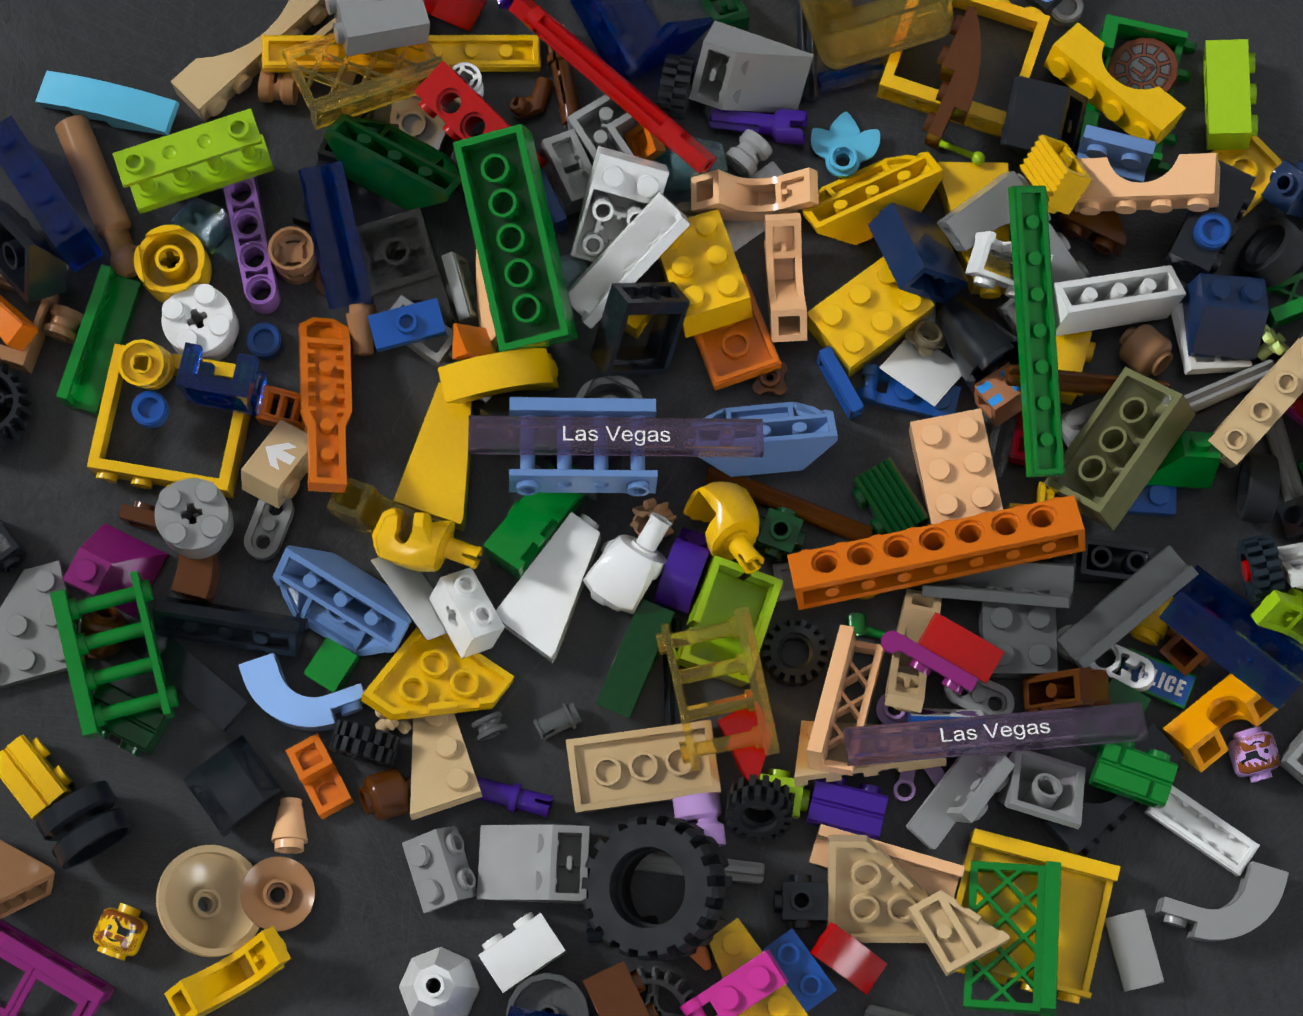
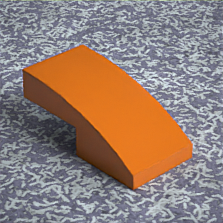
M318 733L285 750L322 820L354 803L343 778Z

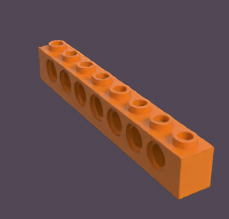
M1071 495L1054 497L1047 501L1027 505H1016L1012 508L994 512H982L975 516L956 520L949 519L941 523L922 527H910L906 530L889 534H877L865 539L839 542L822 548L805 549L798 553L788 554L787 558L798 610L1086 551L1085 528L1075 496Z

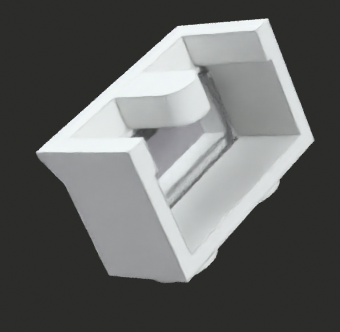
M992 231L977 232L965 273L975 277L974 284L988 289H994L995 285L1006 289L1005 295L1015 299L1011 241L1003 242L995 239L997 233Z

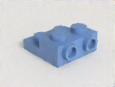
M1086 125L1076 152V158L1107 157L1112 169L1120 177L1131 182L1142 183L1153 157L1156 142Z

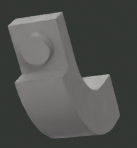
M1252 861L1248 863L1242 873L1235 896L1222 908L1205 909L1172 898L1163 897L1158 899L1155 914L1164 916L1163 922L1172 926L1185 928L1186 923L1190 924L1187 939L1216 942L1242 936L1260 926L1274 912L1283 896L1289 872Z

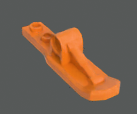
M312 317L300 323L298 328L300 414L302 416V431L307 433L308 491L345 493L347 487L346 426L352 415L350 333L347 326L335 319Z

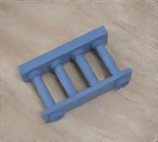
M510 397L509 427H518L520 429V469H509V492H517L525 496L535 495L538 492L628 493L636 497L645 496L648 493L656 494L658 470H645V444L641 446L635 444V442L638 444L643 443V440L637 441L635 439L636 431L654 429L656 399ZM563 426H565V439H572L573 428H591L598 432L595 433L593 431L594 435L598 436V439L594 441V470L572 469V440H563ZM606 426L609 429L621 426L620 428L628 429L632 432L633 436H630V438H633L630 441L631 470H609L608 431ZM536 428L557 429V469H535ZM642 432L637 433V439H643Z

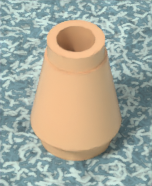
M286 797L280 799V806L271 842L274 843L275 852L282 854L304 852V844L308 843L302 799Z

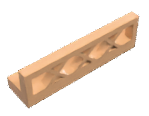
M840 625L807 747L809 768L853 776L884 655V650L880 644L857 641L855 639V628L852 626ZM854 652L874 655L872 663L858 670L852 662ZM859 681L865 689V693L850 701L844 693L845 688ZM851 712L857 720V724L842 733L836 721L838 718ZM853 737L852 743L850 744L848 740ZM840 744H843L849 752L847 763L827 760L829 750Z
M821 824L817 831L809 864L828 869L829 835L857 834ZM871 839L930 895L942 890L954 898L958 881L963 876L965 866Z

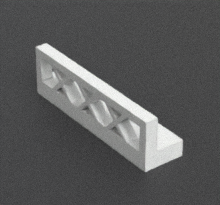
M661 192L653 198L568 289L571 306L582 316L583 323L590 329L602 318L612 283H635L690 225L686 215Z

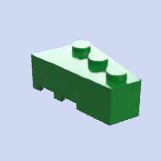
M538 492L535 495H524L521 500H517L504 521L484 543L483 547L488 560L519 581L571 512H576L584 501L585 494Z

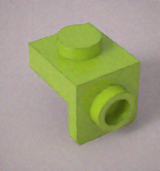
M770 768L768 769V774H760L759 780L763 779V775H768L770 782L777 778L781 780V786L786 784L790 788L789 793L792 792L794 796L792 818L798 819L800 811L807 812L810 790L803 789L804 786L795 787L794 778H789V771Z

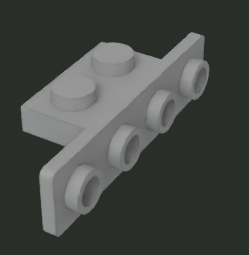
M991 714L986 720V726L992 736L995 724L998 723L994 738L990 736L986 729L983 732H977V738L968 743L907 823V829L929 849H936L956 822L972 823L979 820L988 809L987 802L994 793L1001 791L1009 782V773L1015 767V764L1006 755L1019 740L1016 738H1019V735H1016L1012 729V731L1003 732L1005 735L1012 733L1011 736H1003L1001 728L1008 725L998 715Z

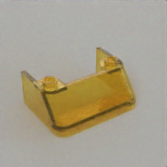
M799 0L820 58L826 66L832 69H843L943 38L949 33L954 21L952 0H876L854 7L852 0Z

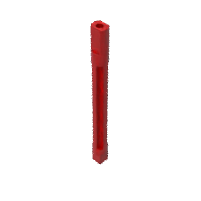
M533 0L513 1L509 8L512 14L667 148L676 153L699 174L707 172L712 167L716 157L546 10L537 5Z

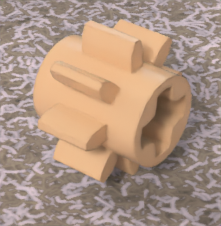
M655 498L644 500L643 505L632 509L635 515L630 526L633 527L638 537L652 512L666 517L673 525L676 515H673L672 511L668 508V502L657 505ZM672 525L668 528L664 537L674 534L671 528Z

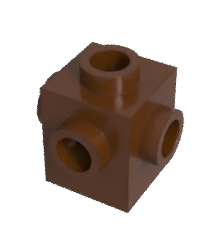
M1196 612L1187 622L1181 617L1166 632L1171 638L1159 652L1184 676H1187L1198 664L1204 669L1219 654L1214 648L1223 637L1217 632L1215 626L1210 621L1203 619Z

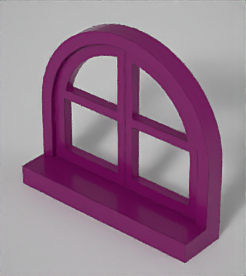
M0 919V957L25 972L7 1006L4 1007L0 1004L1 1016H19L18 1014L37 980L78 1004L72 1016H95L101 1004L109 1001L116 987Z

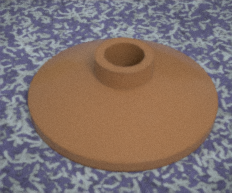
M287 857L266 858L255 864L244 877L240 890L241 904L247 917L258 927L267 929L274 925L276 931H286L302 923L311 912L315 900L314 882L310 873L299 862ZM274 889L284 891L285 898L281 902H275L271 899L270 895Z

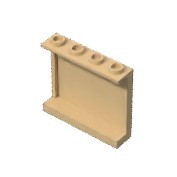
M1303 336L1295 341L1213 432L1214 434L1208 440L1220 451V463L1227 469L1236 466L1303 393Z

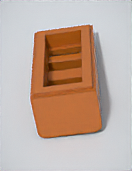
M0 295V337L8 347L23 351L39 332L38 327Z
M264 385L256 414L258 422L262 425L275 427L280 420H283L302 430V422H299L301 415L300 393ZM274 399L279 400L276 415L270 414ZM288 402L294 403L290 419L284 418Z

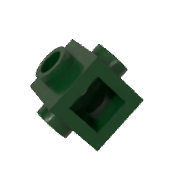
M778 507L777 510L769 508L766 517L759 516V535L756 550L762 551L761 555L771 560L780 562L783 559L788 561L787 555L792 554L793 551H801L807 535V532L801 530L804 520L798 518L799 514L789 508ZM774 527L788 532L784 536H778L774 532Z

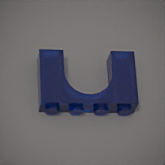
M9 116L1 121L0 164L55 248L75 273L104 255V253L13 117Z

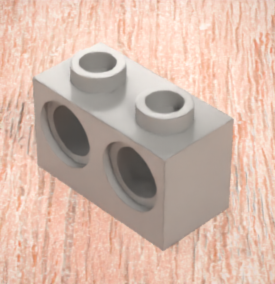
M573 128L543 139L537 151L548 162L543 167V170L566 216L581 211L592 169L586 152Z

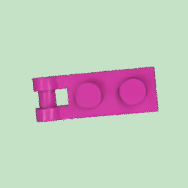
M767 949L680 1006V1009L685 1016H707L702 1007L711 1002L717 1012L716 1016H738L788 983L789 980L769 949Z

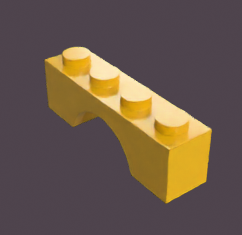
M1080 23L1075 24L1053 44L1043 66L1070 88L1086 96L1090 104L1129 135L1154 141L1156 145L1160 143L1175 128L1186 107L1159 86L1151 89H1134L1119 83L1108 73L1104 66L1102 51L1105 43Z

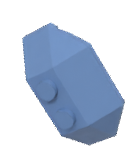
M797 402L722 408L706 416L702 421L690 424L694 455L730 477L802 471L838 441L833 411L826 409L821 411L813 406Z
M289 545L285 548L272 576L276 585L280 586L283 598L294 617L307 618L309 629L325 639L326 637L330 638L358 657L395 652L412 621L389 586L335 553Z

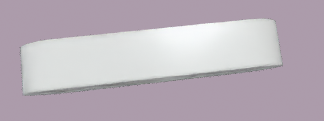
M1066 625L1059 629L1057 637L1072 625ZM1057 642L1058 654L1062 658L1076 664ZM1117 644L1108 649L1116 657L1113 665L1102 668L1094 661L1087 667L1092 670H1106L1108 680L1113 677L1138 692L1148 690L1155 680V669L1150 660ZM1122 657L1128 658L1125 661V665L1130 669L1137 670L1139 666H1143L1147 679L1140 678L1137 683L1133 682L1132 674L1124 669L1121 670L1120 676L1116 675L1115 673L1121 666Z

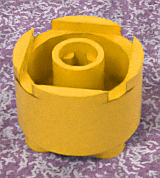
M162 225L150 230L134 252L135 271L148 292L158 302L164 303L173 294L184 292L193 285L210 283L212 264L205 248L193 233L179 225ZM178 261V263L175 264V267L172 268V263Z

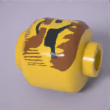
M120 903L118 909H105L93 935L94 942L99 945L97 951L125 961L126 956L136 955L148 929L147 922L139 918L141 910Z

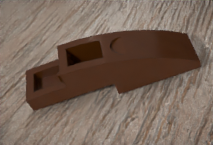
M970 5L964 17L957 15L950 31V35L955 36L950 47L944 44L936 63L942 66L938 79L943 80L936 97V100L941 103L936 113L933 111L929 112L922 128L923 131L927 132L924 145L936 150L950 120L964 125L979 78L981 63L980 25L976 8Z

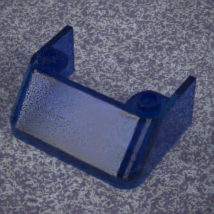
M570 0L601 58L626 80L635 79L663 65L667 53L683 55L714 23L712 17L668 22L661 28L646 0Z

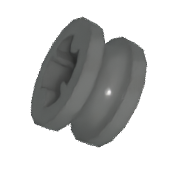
M501 711L484 716L471 724L472 728L479 732L477 736L478 742L486 741L508 730L507 725L501 723V718L503 717Z

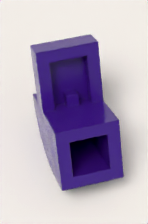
M682 527L665 564L654 602L688 614L697 594L704 569L711 556L706 542V535Z

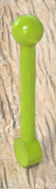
M943 138L939 144V147L970 158L975 165H981L985 161V155L980 151L971 152L946 142Z

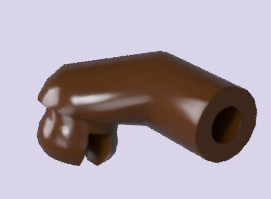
M538 77L533 94L526 98L522 96L519 98L517 96L514 97L509 105L510 111L516 118L523 120L544 112L554 82L545 77Z

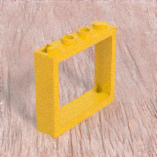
M909 0L879 84L877 97L927 114L930 111L936 113L941 103L936 100L939 92L938 89L895 76L921 1ZM934 0L965 11L970 5L976 8L977 15L1033 32L1034 34L1019 75L1030 78L1050 16L1043 14L1041 10L1035 7L1024 8L1011 4L1009 0ZM972 101L963 126L1001 138L1007 112Z
M114 344L86 467L96 475V479L106 480L108 483H117L118 479L131 481L132 486L141 489H152L153 485L168 487L182 479L199 478L213 482L223 493L224 497L233 498L259 381V375L255 368L170 353L174 359L175 366L173 376L239 387L219 478L105 459L123 378L118 370L117 360L120 351L125 345Z

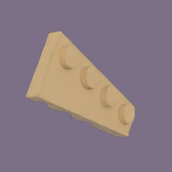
M801 720L794 775L795 787L808 785V780L826 778V782L842 780L843 774L809 768L807 747L814 721ZM836 722L842 733L857 724ZM866 724L853 774L863 773L864 777L879 775L878 772L885 769L896 768L898 772L946 766L948 742H942L940 730H913L910 726ZM943 731L944 740H948V731ZM853 737L848 740L850 744L852 743ZM840 744L829 750L827 760L847 763L849 752L843 744Z

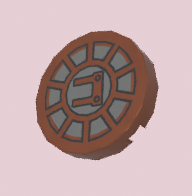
M1137 38L1126 42L1115 51L1109 61L1108 73L1119 83L1127 87L1151 89L1159 86L1170 94L1177 83L1178 63L1174 52L1165 43L1154 38Z

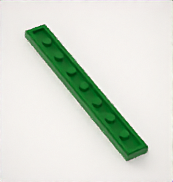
M1011 186L1008 188L1026 478L1065 475L1047 189L1046 186Z

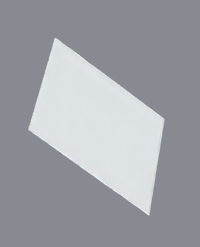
M906 340L879 367L934 407L962 376L956 362L939 349L934 350L932 356L924 357L919 354L912 343H908Z

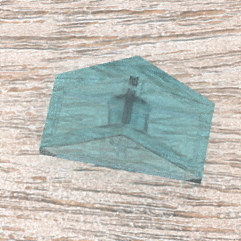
M197 196L191 197L171 220L174 225H179L193 233L201 241L205 250L212 255L232 233L228 214L222 208Z

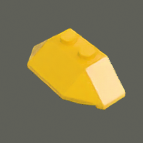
M928 151L921 152L917 156L902 155L884 158L858 170L848 178H841L823 186L818 191L819 204L804 208L802 212L817 234L858 245L874 237L868 224L879 215L883 208L892 202L921 213L944 177V171Z

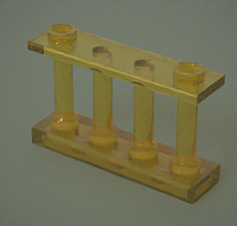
M749 605L734 608L735 616L729 617L728 622L672 633L670 622L661 624L662 632L656 633L660 655L667 654L686 740L679 742L683 763H691L692 771L700 770L699 757L753 745H756V748L764 747L765 756L780 753ZM732 636L733 639L740 638L743 653L736 654L737 658L680 670L675 648ZM740 672L741 676L748 674L751 689L744 690L745 694L691 706L687 705L683 684ZM748 709L749 712L756 711L759 725L753 726L752 731L695 742L691 724L692 720Z

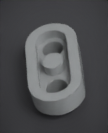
M287 498L284 501L282 513L276 516L271 514L272 505L261 499L258 500L244 536V546L253 558L266 561L274 558L279 553L295 512L294 503L291 499ZM269 538L270 544L267 548L261 549L258 547L260 539Z
M978 680L971 692L967 691V694L964 696L958 695L943 685L944 697L951 705L959 709L981 710L986 720L991 714H996L1004 721L1014 709V697L1010 690L991 680H988L987 684ZM992 698L997 699L1001 704L1000 710H991L988 706V701Z

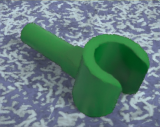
M850 613L846 616V626L855 628V636L866 635L881 640L884 633H886L874 627L866 626V614Z

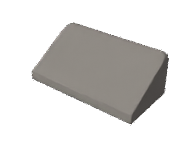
M1140 909L1105 918V926L1123 991L1126 992L1164 983L1145 910Z

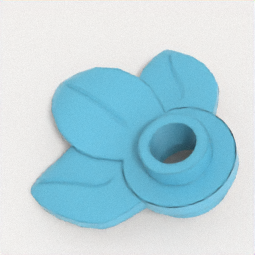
M843 112L833 122L829 131L822 128H813L811 133L813 151L825 160L827 170L838 178H848L854 175L859 169L860 163L873 158L880 145V131L878 129H870L860 133L856 122L848 112ZM839 158H846L849 164L839 166L836 161Z

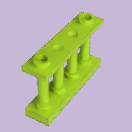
M251 108L112 153L124 188L130 186L140 214L275 170L263 134L259 133Z

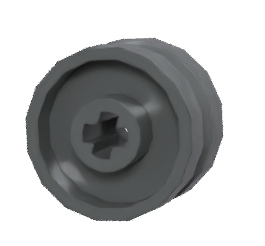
M551 973L531 976L519 984L508 1000L506 1016H541V1013L545 1012L546 1008H551L555 1012V1016H591L587 998L580 988L566 977Z

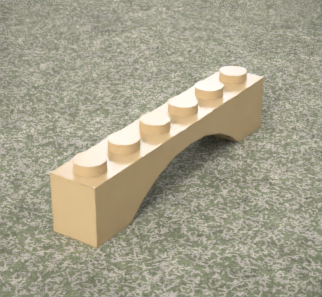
M289 0L278 19L261 35H303L312 25H318L326 18L328 12L325 0ZM261 35L251 43L232 52L214 57L196 58L170 81L176 94L204 122L211 116L219 115L225 109L227 101L236 93L241 94L247 90L252 83V79L261 72Z

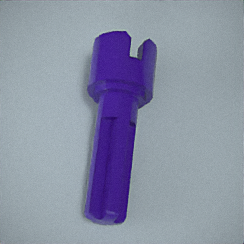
M714 108L711 110L709 125L712 129L745 132V130L750 129L758 134L772 135L776 143L804 145L806 139L804 131L800 128H793V126H807L808 111L779 108L778 111H775V114H764Z

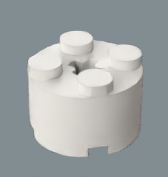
M209 284L193 285L184 292L173 294L162 305L161 322L164 334L179 355L220 361L232 351L237 335H239V321L227 298L220 291L213 288V286ZM203 321L204 326L197 328V323Z

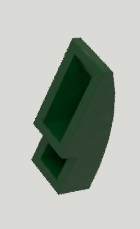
M644 597L641 599L596 702L597 705L627 718L632 716L646 681L650 677L675 615V610Z

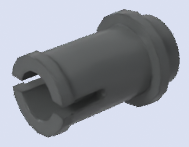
M564 702L562 703V708L533 720L542 741L570 727H573L574 730L577 729L576 725L581 723L582 720L573 702L568 705Z

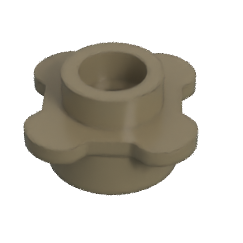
M921 321L917 324L915 330H908L905 333V340L908 343H912L913 347L924 357L932 356L934 350L937 348L943 349L946 345L941 328L931 321Z

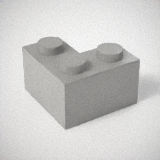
M606 94L567 117L568 130L575 129L591 165H593L598 146L633 155L623 138L624 134L637 126L639 122Z

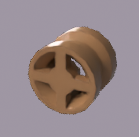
M52 304L49 311L51 319L48 323L44 324L42 332L56 340L74 344L77 337L76 331L78 326L81 325L84 315L69 307Z

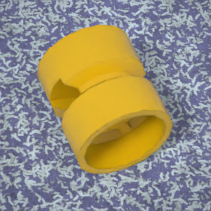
M145 339L133 340L126 344L120 351L117 360L118 370L122 378L132 385L147 390L160 389L167 385L172 379L175 370L174 359L170 352L163 346Z

